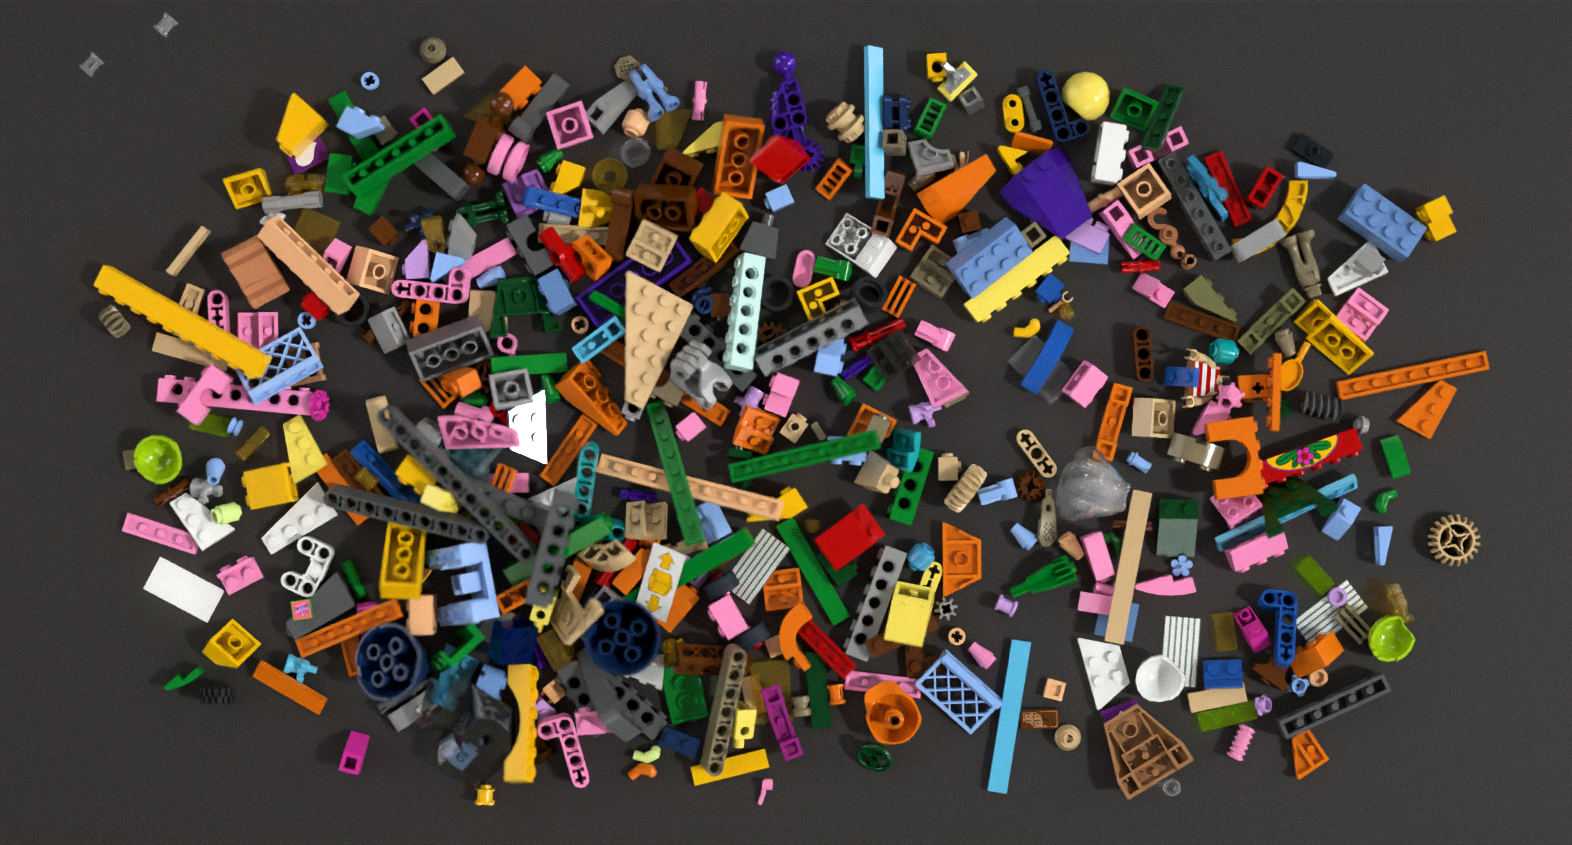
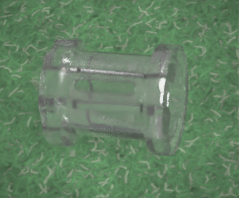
M165 12L164 17L153 27L164 37H167V33L174 25L179 23Z
M91 51L90 57L83 64H80L79 67L89 76L93 77V73L97 68L105 63ZM93 61H95V63L89 68V65Z

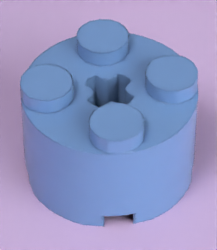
M483 664L476 686L500 700L502 694L500 689L504 690L508 673L499 668Z

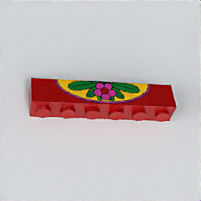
M1350 428L1263 459V470H1260L1261 478L1264 477L1266 488L1269 487L1268 483L1273 481L1276 484L1286 481L1287 476H1301L1305 474L1304 470L1311 468L1312 471L1323 468L1322 464L1329 462L1331 465L1340 462V458L1346 455L1348 458L1359 455L1358 451L1363 450L1356 428Z

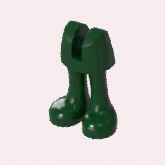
M502 189L497 190L495 197L489 201L477 204L467 202L453 209L455 216L457 213L462 216L468 214L469 218H465V220L472 229L477 228L478 224L489 221H501L504 225L511 223L508 208L500 209L493 213L476 215V213L507 206Z

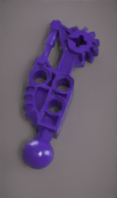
M781 51L772 60L774 70L782 75L783 82L777 86L778 89L771 92L772 97L769 99L770 108L768 110L771 111L769 117L774 136L780 135L787 138L789 132L792 131L794 140L798 141L805 151L814 154L811 157V161L805 164L799 171L805 173L807 166H809L810 172H814L812 165H815L818 169L820 168L817 161L824 162V158L818 157V155H823L824 151L817 152L821 145L817 144L813 148L814 140L805 138L803 127L807 123V115L798 80L794 79L793 71L796 68V58L791 52ZM792 95L799 97L797 105H791L788 102ZM796 114L804 116V121L801 124H796L793 121ZM783 119L786 124L784 128L778 129L775 127V121Z

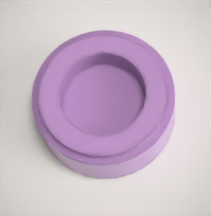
M1333 587L1327 593V600L1333 606H1342L1347 601V593L1342 588Z

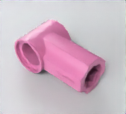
M922 320L914 334L945 352H948L955 337L954 333L943 328L939 329Z
M460 401L454 412V416L457 415L492 423L495 418L489 406L477 408Z

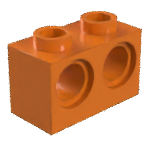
M586 235L573 241L572 247L575 251V258L593 281L609 274L612 257L593 239Z
M416 299V302H412L411 313L415 314L414 321H410L409 333H413V337L422 335L418 331V326L421 323L428 324V332L437 329L440 302ZM422 304L430 305L431 311L429 314L424 315L420 312Z

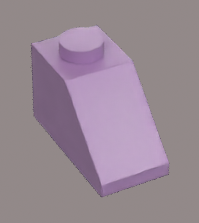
M423 239L405 259V264H402V274L406 276L407 280L430 279L429 240Z

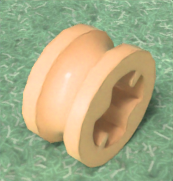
M577 316L573 319L571 325L574 332L584 334L588 331L589 322L585 317ZM583 320V324L586 325L585 328L577 330L575 323Z
M957 627L949 631L948 639L952 644L960 645L965 641L966 637L962 629ZM955 631H959V634L962 635L961 640L958 639V642H955L954 638L951 637L952 633L955 634Z

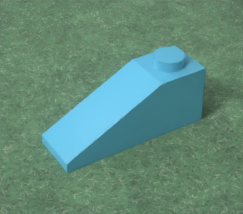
M617 315L571 348L580 362L584 364L625 335L626 320Z

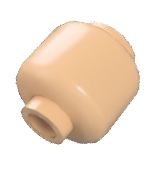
M636 108V110H629L626 113L622 122V128L626 135L637 138L645 134L650 120L644 110Z

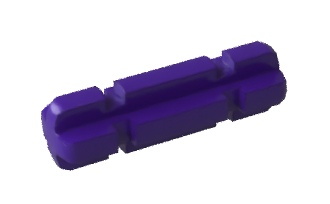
M872 353L866 354L863 359L861 358L850 365L849 369L843 370L841 376L844 380L850 379L853 374L856 375L866 368L868 364H872L875 361V357Z
M629 489L620 490V499L645 500L651 503L657 501V493L629 491Z
M535 631L528 633V638L531 641L530 645L534 658L537 659V668H544L548 664L546 658L544 659V650L537 639L539 634Z

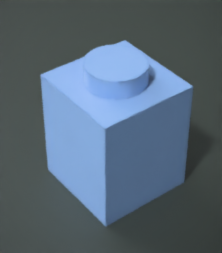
M787 184L765 193L766 198L763 199L767 209H772V212L794 204Z

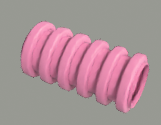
M1242 724L1239 725L1240 729L1236 731L1238 734L1234 736L1235 741H1232L1233 746H1230V752H1227L1229 757L1238 761H1243L1242 756H1245V750L1248 749L1247 745L1250 744L1249 740L1253 738L1251 735L1255 733L1254 729Z

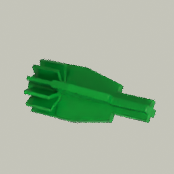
M1063 555L1028 576L1026 582L1011 587L1010 592L1013 598L1029 591L1034 594L1051 590L1061 585L1063 587L1077 581L1075 574L1077 568L1073 561H1069L1067 555Z

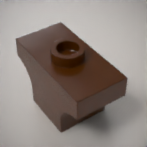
M1270 654L1263 663L1254 661L1250 666L1252 670L1262 676L1260 680L1270 686L1272 683L1283 691L1288 687L1285 681V673L1289 666L1282 669L1275 666L1273 655Z

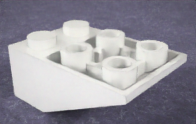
M848 213L845 214L825 243L828 247L874 278H877L897 249V246L890 239L870 233L871 227Z

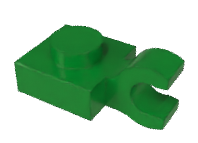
M852 144L849 164L855 165L853 179L861 180L862 168L865 166V146Z

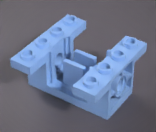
M486 542L483 544L466 543L426 551V563L431 570H445L466 566L467 573L451 576L454 595L471 593L472 596L471 600L438 607L437 620L440 623V627L476 623L500 616Z

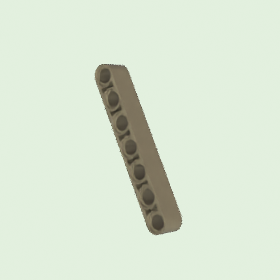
M729 644L724 650L700 764L710 776H718L723 771L747 661V653L737 644Z

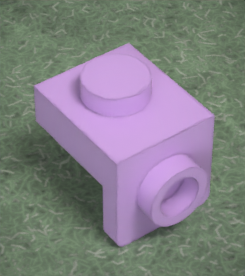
M538 693V699L536 700L538 715L536 720L539 721L554 715L557 711Z

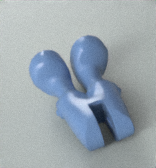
M644 63L639 68L647 80L643 81L636 70L631 71L629 76L638 91V96L642 100L647 101L649 105L647 117L653 122L662 117L664 109L656 101L652 92L658 95L663 107L668 112L677 108L680 101L677 97L670 96L663 90V81L659 80L654 72Z

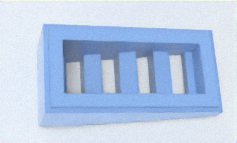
M1296 162L1294 164V178L1333 179L1336 176V172L1303 162Z
M1375 526L1373 528L1375 564L1385 565L1393 526Z

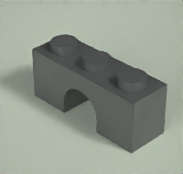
M527 214L506 225L509 229L506 231L511 241L515 240L518 245L515 248L521 258L525 257L528 262L525 266L530 275L534 273L537 277L555 266L550 260L549 251L546 247L540 251L529 249L528 239L537 231Z

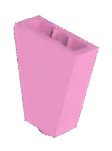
M1095 531L1079 537L1094 580H1100L1101 583L1111 580V576L1115 575L1102 532Z

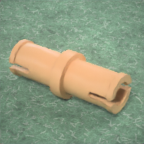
M1116 186L1104 194H1098L1097 198L1087 203L1091 213L1102 207H1108L1109 203L1123 196Z

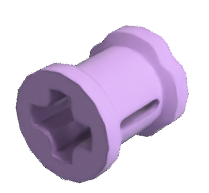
M1001 594L994 610L1003 611L1009 614V617H1012L1018 602L1008 600Z

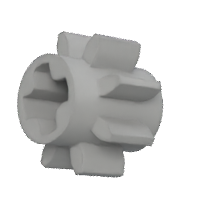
M942 597L941 603L935 602L938 605V609H935L934 612L941 613L939 619L946 616V619L949 621L951 614L956 616V613L953 611L958 605L951 604L953 602L952 598L946 601L945 597ZM950 604V612L942 613L943 609L941 606Z

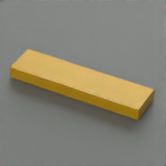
M765 748L725 758L723 771L718 776H710L701 767V764L690 766L694 784L697 786L769 768Z

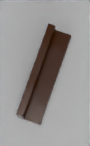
M677 643L675 645L677 661L673 666L674 674L719 676L723 658L716 653H724L727 646ZM682 650H687L692 656H683ZM749 650L745 651L747 653V661L743 677H746L752 667ZM705 651L710 656L703 657L699 652Z

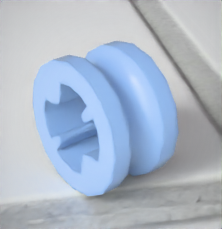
M367 72L361 77V84L367 90H375L379 85V78L376 74ZM373 76L375 83L367 86L366 78L369 79Z
M303 312L298 317V324L304 329H311L316 325V319L308 312ZM305 315H306V317L311 316V319H310L311 324H310V325H308V324H305V325H304V324H303V322H304V318H303V317H304Z
M233 417L228 426L227 433L233 432L234 436H237L242 428L243 420L238 421L236 417Z

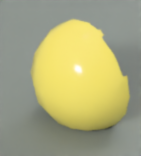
M1081 72L1074 74L1066 81L1062 88L1061 99L1081 119L1091 121L1097 119L1106 111L1109 105L1110 91L1108 84L1097 74Z

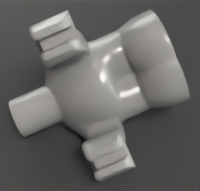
M194 478L190 484V493L192 497H199V503L206 504L209 502L208 495L222 496L223 487L217 484L211 485L207 480L201 478Z

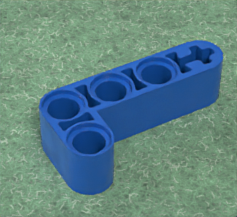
M1267 589L1260 595L1257 602L1262 610L1276 612L1273 662L1275 666L1282 669L1288 667L1295 657L1298 600L1293 592ZM1264 596L1271 598L1272 603L1265 602ZM1283 599H1288L1291 606L1285 605ZM1282 617L1289 619L1290 624H1285L1282 621ZM1281 636H1286L1289 643H1284L1281 640Z

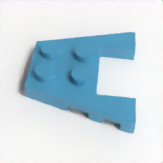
M1194 155L1187 158L1186 167L1188 175L1192 182H1195L1198 186L1200 194L1206 198L1218 218L1223 222L1228 218V212L1220 202L1227 199V192L1223 187L1219 188L1218 182L1214 177L1210 178L1207 174V169Z

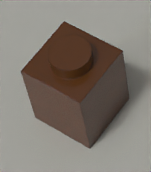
M977 210L957 215L961 235L981 230Z
M383 216L368 228L385 247L394 245L399 239L397 236L400 233Z
M729 293L710 294V297L714 300L711 318H715V321H726L730 314Z

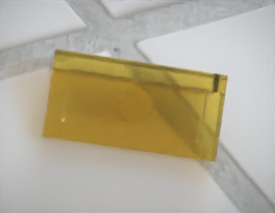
M554 628L536 638L554 672L572 663Z

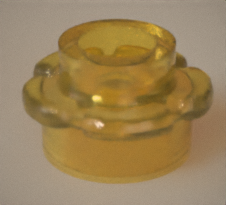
M1069 303L1061 304L1062 309L1059 312L1062 318L1071 321V318L1076 316L1073 308Z
M806 519V523L803 525V527L807 528V532L818 533V529H822L821 521Z

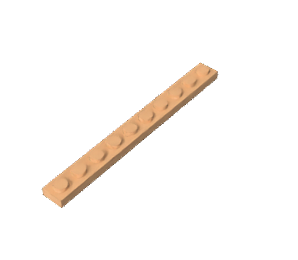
M601 454L596 471L598 474L670 492L663 469ZM687 476L693 499L776 521L780 519L784 502L781 500Z

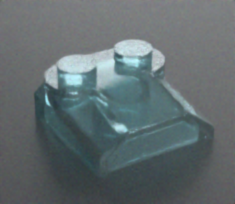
M503 448L458 449L451 455V458L468 474L475 478H483L490 472L489 465Z

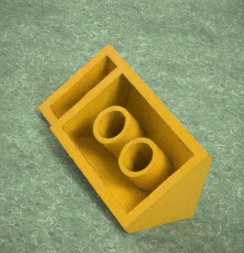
M1312 299L1294 320V323L1308 334L1306 339L1348 375L1374 355V352L1318 299Z

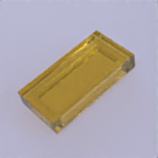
M1233 612L1213 614L1218 652L1238 650Z

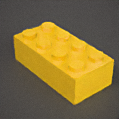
M388 522L380 580L381 598L420 600L428 537L427 531Z

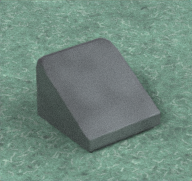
M974 86L957 95L968 115H972L985 107L982 97Z

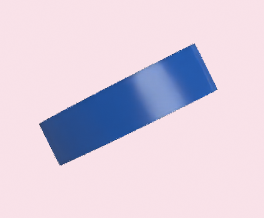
M1060 320L1056 321L1048 335L1047 341L1031 368L1028 369L1020 386L1035 395L1039 392L1066 348L1074 331L1073 328Z

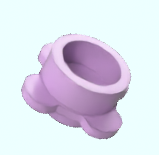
M1265 695L1255 698V709L1259 716H1262L1263 713L1268 714L1272 709L1271 700Z

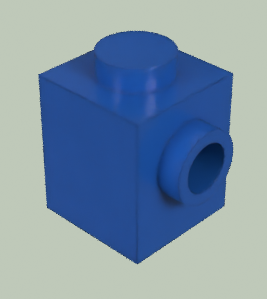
M1050 273L1034 291L1037 294L1035 298L1042 304H1045V302L1050 304L1052 301L1056 303L1061 297L1060 291L1065 285Z

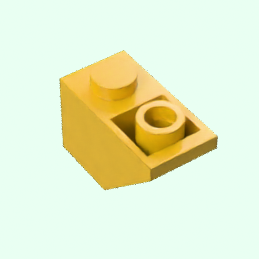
M563 160L562 164L559 163L555 174L558 177L556 182H552L549 191L567 194L580 188L586 168Z

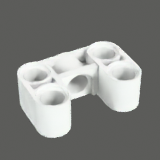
M307 536L299 539L297 543L298 550L311 557V563L306 573L302 575L295 571L286 572L281 577V584L286 589L301 596L311 597L317 592L325 579L335 551L331 545L314 537ZM305 540H309L311 542L312 547L310 550H305L303 548V542ZM322 548H326L329 551V556L326 559L320 555ZM288 575L295 577L294 585L287 583ZM306 583L312 584L313 591L311 593H307L304 590Z

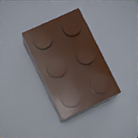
M640 183L633 194L638 228L642 220L646 219L666 230L692 232L700 220L695 186Z

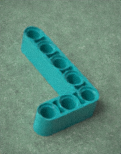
M592 441L586 442L580 453L575 494H577V499L580 500L579 504H584L587 509L581 510L578 508L577 511H573L572 518H575L574 526H576V522L582 523L593 516L590 514L599 446ZM590 449L595 454L589 456L585 453V450ZM590 468L592 473L587 474L582 469ZM587 486L589 488V491L584 492L580 489V487ZM612 519L613 529L619 528L622 530V533L617 534L612 529L611 534L600 540L613 541L617 539L619 542L625 538L626 523L619 519Z

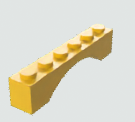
M531 664L508 665V685L518 701L521 719L517 742L511 754L505 760L504 781L509 783H533V777L536 774L534 766L536 748L534 742L537 737L535 719H537L538 715L536 709L538 690L536 689V683L539 679V672L537 667Z

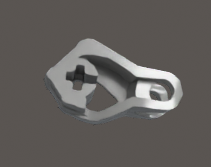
M692 340L688 346L686 345L682 349V352L677 354L676 359L671 362L670 379L688 393L700 407L712 409L717 401L713 395V386L723 392L728 391L733 382L718 364L707 360L712 351L705 344Z

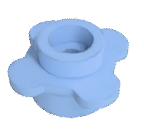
M1296 674L1292 675V681L1288 685L1287 690L1297 693L1299 697L1304 696L1307 686H1309L1308 679L1297 678Z

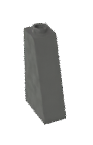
M431 153L413 163L457 201L470 188L467 183Z
M340 572L333 574L310 598L314 618L293 621L292 616L286 622V632L290 638L293 637L296 640L357 606V602Z

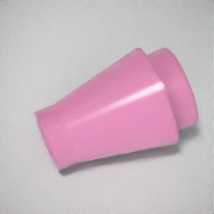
M976 642L968 649L980 667H984L986 670L996 660L993 656L994 653L978 645Z

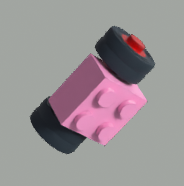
M731 570L723 575L719 573L712 577V582L705 585L703 589L711 601L717 599L709 604L708 607L710 609L707 612L712 621L717 620L720 625L717 629L723 638L727 637L728 640L736 636L734 638L735 643L744 651L750 648L754 650L763 644L762 641L770 636V632L764 622H759L752 627L748 626L729 594L730 590L740 584L734 572Z

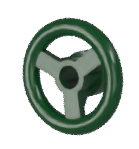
M863 744L856 751L858 762L871 771L883 772L890 769L893 764L891 754L881 744ZM862 753L869 758L870 764L863 759ZM879 760H887L885 765L877 766Z

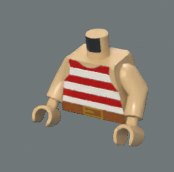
M1187 348L1186 350L1190 351V356L1184 357V359L1189 360L1187 361V367L1200 368L1198 388L1185 387V394L1181 399H1185L1187 403L1185 406H1182L1183 408L1201 406L1212 400L1215 394H1218V386L1220 384L1224 386L1230 385V376L1220 375V367L1216 366L1215 361L1207 355L1197 352L1195 349Z

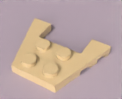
M567 565L565 570L568 572L566 581L562 580L560 586L562 589L561 597L556 599L549 622L564 645L571 646L604 610L595 599H590L585 610H583L572 593L581 575L575 566Z

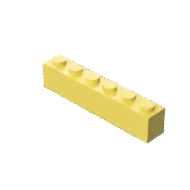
M1053 236L974 299L971 298L963 304V306L976 323L979 321L982 323L986 322L992 317L990 315L991 312L995 309L999 312L1007 306L1005 302L1008 299L1012 298L1015 300L1023 294L1020 290L1026 286L1029 289L1037 283L1036 278L1041 274L1045 277L1053 271L1051 268L1057 263L1060 266L1068 260L1067 255L1070 252L1057 236Z

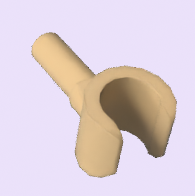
M1069 291L1062 293L1060 299L1048 309L1050 313L1062 304H1068L1073 300V297L1068 301L1064 299V295Z

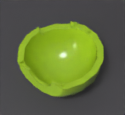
M161 435L149 436L137 445L134 452V464L138 473L140 472L147 480L154 482V484H165L172 481L181 471V451L177 443L171 438Z
M1386 615L1378 619L1370 628L1368 643L1370 650L1377 659L1385 662H1397L1412 650L1415 637L1406 628L1401 616Z

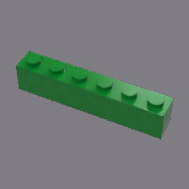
M440 114L342 176L351 192L359 198L454 139L456 135L448 121Z

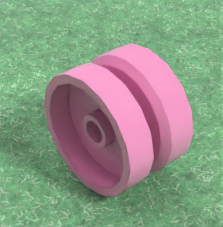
M504 133L492 154L487 171L497 176L503 170V179L513 183L525 163L530 145L519 141L514 146V137Z

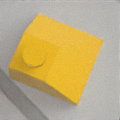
M232 619L207 643L202 653L216 665L238 668L261 643Z

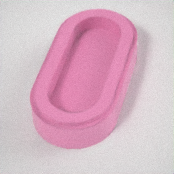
M809 250L801 251L796 259L792 281L798 288H805L811 283L816 257Z

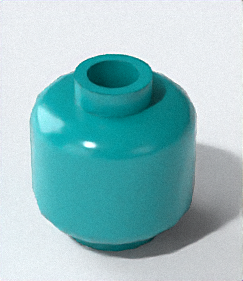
M1218 338L1210 344L1209 356L1216 363L1231 364L1238 358L1239 349L1233 340Z

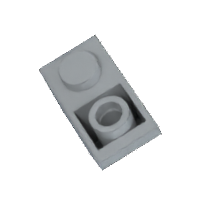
M457 213L454 220H450L448 231H451V236H448L446 247L449 248L448 255L471 260L475 250L477 234L462 215Z

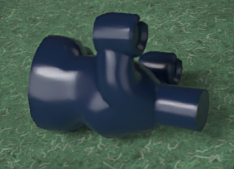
M429 208L423 213L411 215V222L404 225L407 232L413 229L417 230L422 241L423 239H428L426 229L438 226V222L432 209Z
M708 285L688 295L690 303L694 305L693 309L701 315L709 313L714 304L713 298L705 295L710 294L711 287Z

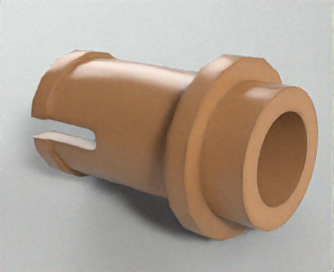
M1186 254L1181 258L1180 265L1184 269H1191L1196 264L1197 259L1196 257L1194 258V255ZM1187 258L1191 260V264H1186Z

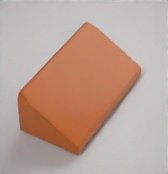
M1017 131L1014 133L1011 147L1042 155L1050 151L1053 142L1052 140Z

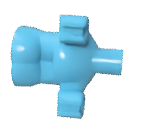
M289 653L284 673H297L296 680L303 683L304 674L307 672L316 674L318 667L311 665L304 658H298Z

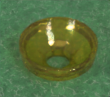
M606 158L595 165L592 179L600 191L612 193L614 187H624L627 181V171L619 160ZM608 171L614 172L616 174L615 181L607 182L605 174Z

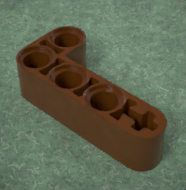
M614 187L612 191L611 204H613L604 251L612 257L611 262L623 264L625 261L635 208L633 194L636 190Z

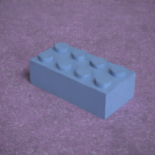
M1365 183L1356 190L1338 217L1339 221L1398 263L1409 257L1427 229L1426 226Z
M1005 217L945 264L962 290L974 299L1032 254L1033 251L1017 226Z

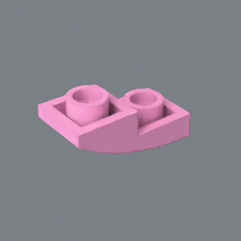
M1080 591L1077 610L1109 615L1112 596Z

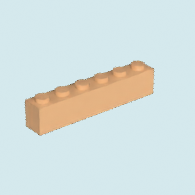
M280 216L269 219L257 236L263 244L269 247L276 254L277 258L282 260L293 273L303 280L305 285L309 286L320 299L330 306L333 312L340 315L348 311L360 294Z

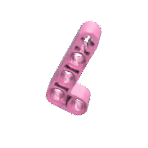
M455 267L450 271L448 285L412 280H396L392 284L391 289L397 297L454 304L464 303L469 298L471 273L465 267ZM460 270L464 273V278L461 281L457 279V273ZM420 285L424 287V294L422 296L417 292ZM400 286L411 287L410 291L399 290ZM439 287L443 290L441 298L436 295V290ZM457 290H460L462 293L460 300L455 298Z
M559 713L539 720L536 729L542 739L546 740L559 736L573 784L578 788L587 786L589 775L571 716L568 713ZM566 719L569 721V724L566 727H561L559 725L561 720ZM549 725L551 728L548 732H541L542 726ZM567 738H574L573 744L566 745L564 743ZM574 755L580 757L576 763L570 762V758ZM578 769H580L582 780L578 779L576 772Z

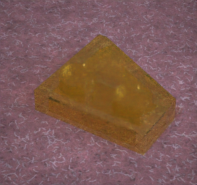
M692 109L672 110L669 112L664 110L662 117L656 120L657 150H666L669 146L677 149L692 114Z

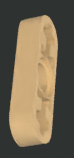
M1029 430L1019 431L1016 435V441L1043 477L1049 478L1054 476L1057 471L1056 464L1033 433ZM1022 433L1024 435L1029 434L1028 440L1031 444L1033 441L1036 443L1028 451L1025 449V447H1028V444L1020 441ZM1034 448H1039L1042 452L1039 459H1034L1031 456V451ZM1045 456L1047 458L1044 461L1046 465H1052L1051 474L1043 472L1045 467L1042 463L1039 466L1037 465V462L1042 461Z

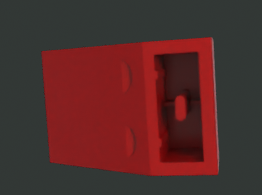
M780 135L772 136L767 141V144L763 148L757 149L753 153V157L749 159L753 165L766 175L782 184L811 160L798 141Z

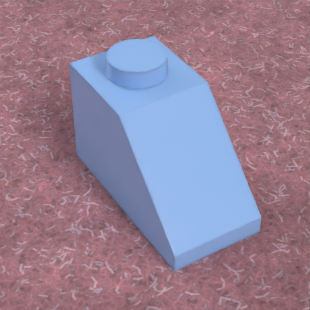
M1343 498L1339 499L1336 504L1338 510L1330 514L1321 532L1337 541L1350 528L1361 510L1360 507Z

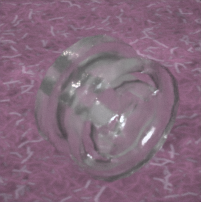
M1169 778L1164 781L1162 788L1168 796L1179 794L1181 786L1177 780ZM1171 782L1173 785L1176 784L1174 792L1167 791V788H1169L1168 784Z

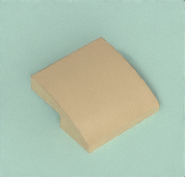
M643 219L626 256L661 272L678 235Z
M470 290L469 317L479 314L485 331L489 332L496 291ZM505 317L506 328H507V325H508V317Z
M645 500L627 502L625 537L636 540L666 539L667 503L647 504Z

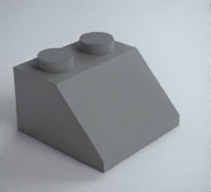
M527 369L489 375L490 390L496 410L534 403Z

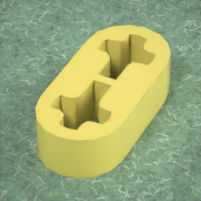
M933 561L924 571L919 585H927L928 580H931L930 587L935 588L936 592L943 568L938 562ZM937 565L939 573H935L932 579L930 578L931 571L929 567Z

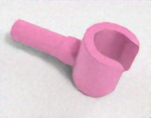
M764 779L762 781V790L757 804L762 805L766 790H772L773 779Z

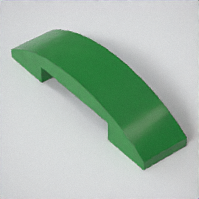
M345 90L328 99L339 120L347 106L354 109V105ZM347 134L363 162L380 152L370 135L357 139Z

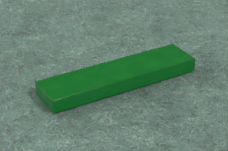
M567 353L490 358L491 375L527 369L528 375L568 372Z

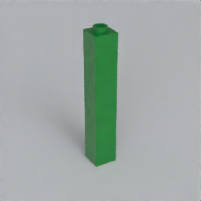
M604 511L574 526L572 530L569 529L567 537H570L567 549L563 548L562 556L567 558L611 534L614 525L609 515L606 516ZM550 544L547 550L550 554H556L559 548L556 544ZM531 551L525 554L531 556ZM537 554L527 563L521 562L516 558L505 564L503 572L512 586L532 576ZM545 563L542 569L545 570L546 568L552 566V564Z

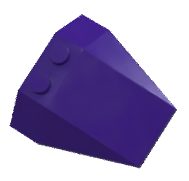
M1060 147L1042 154L1018 172L999 192L1011 208L1031 221L1036 222L1061 240L1092 218L1073 164Z

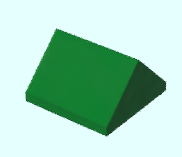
M1124 87L1118 95L1110 118L1145 132L1159 102Z

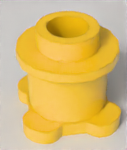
M480 784V787L476 788L478 792L475 804L494 805L493 791H495V788H491V784Z

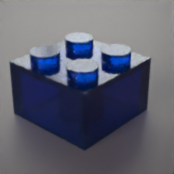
M494 620L488 657L498 665L532 664L539 628L529 620Z

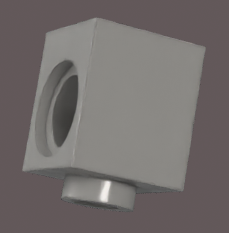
M625 401L621 413L625 414L624 418L635 422V419L640 420L644 408H639L636 413H631L628 408L630 403Z

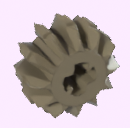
M113 305L105 307L98 314L100 321L116 338L123 336L130 329L128 321Z

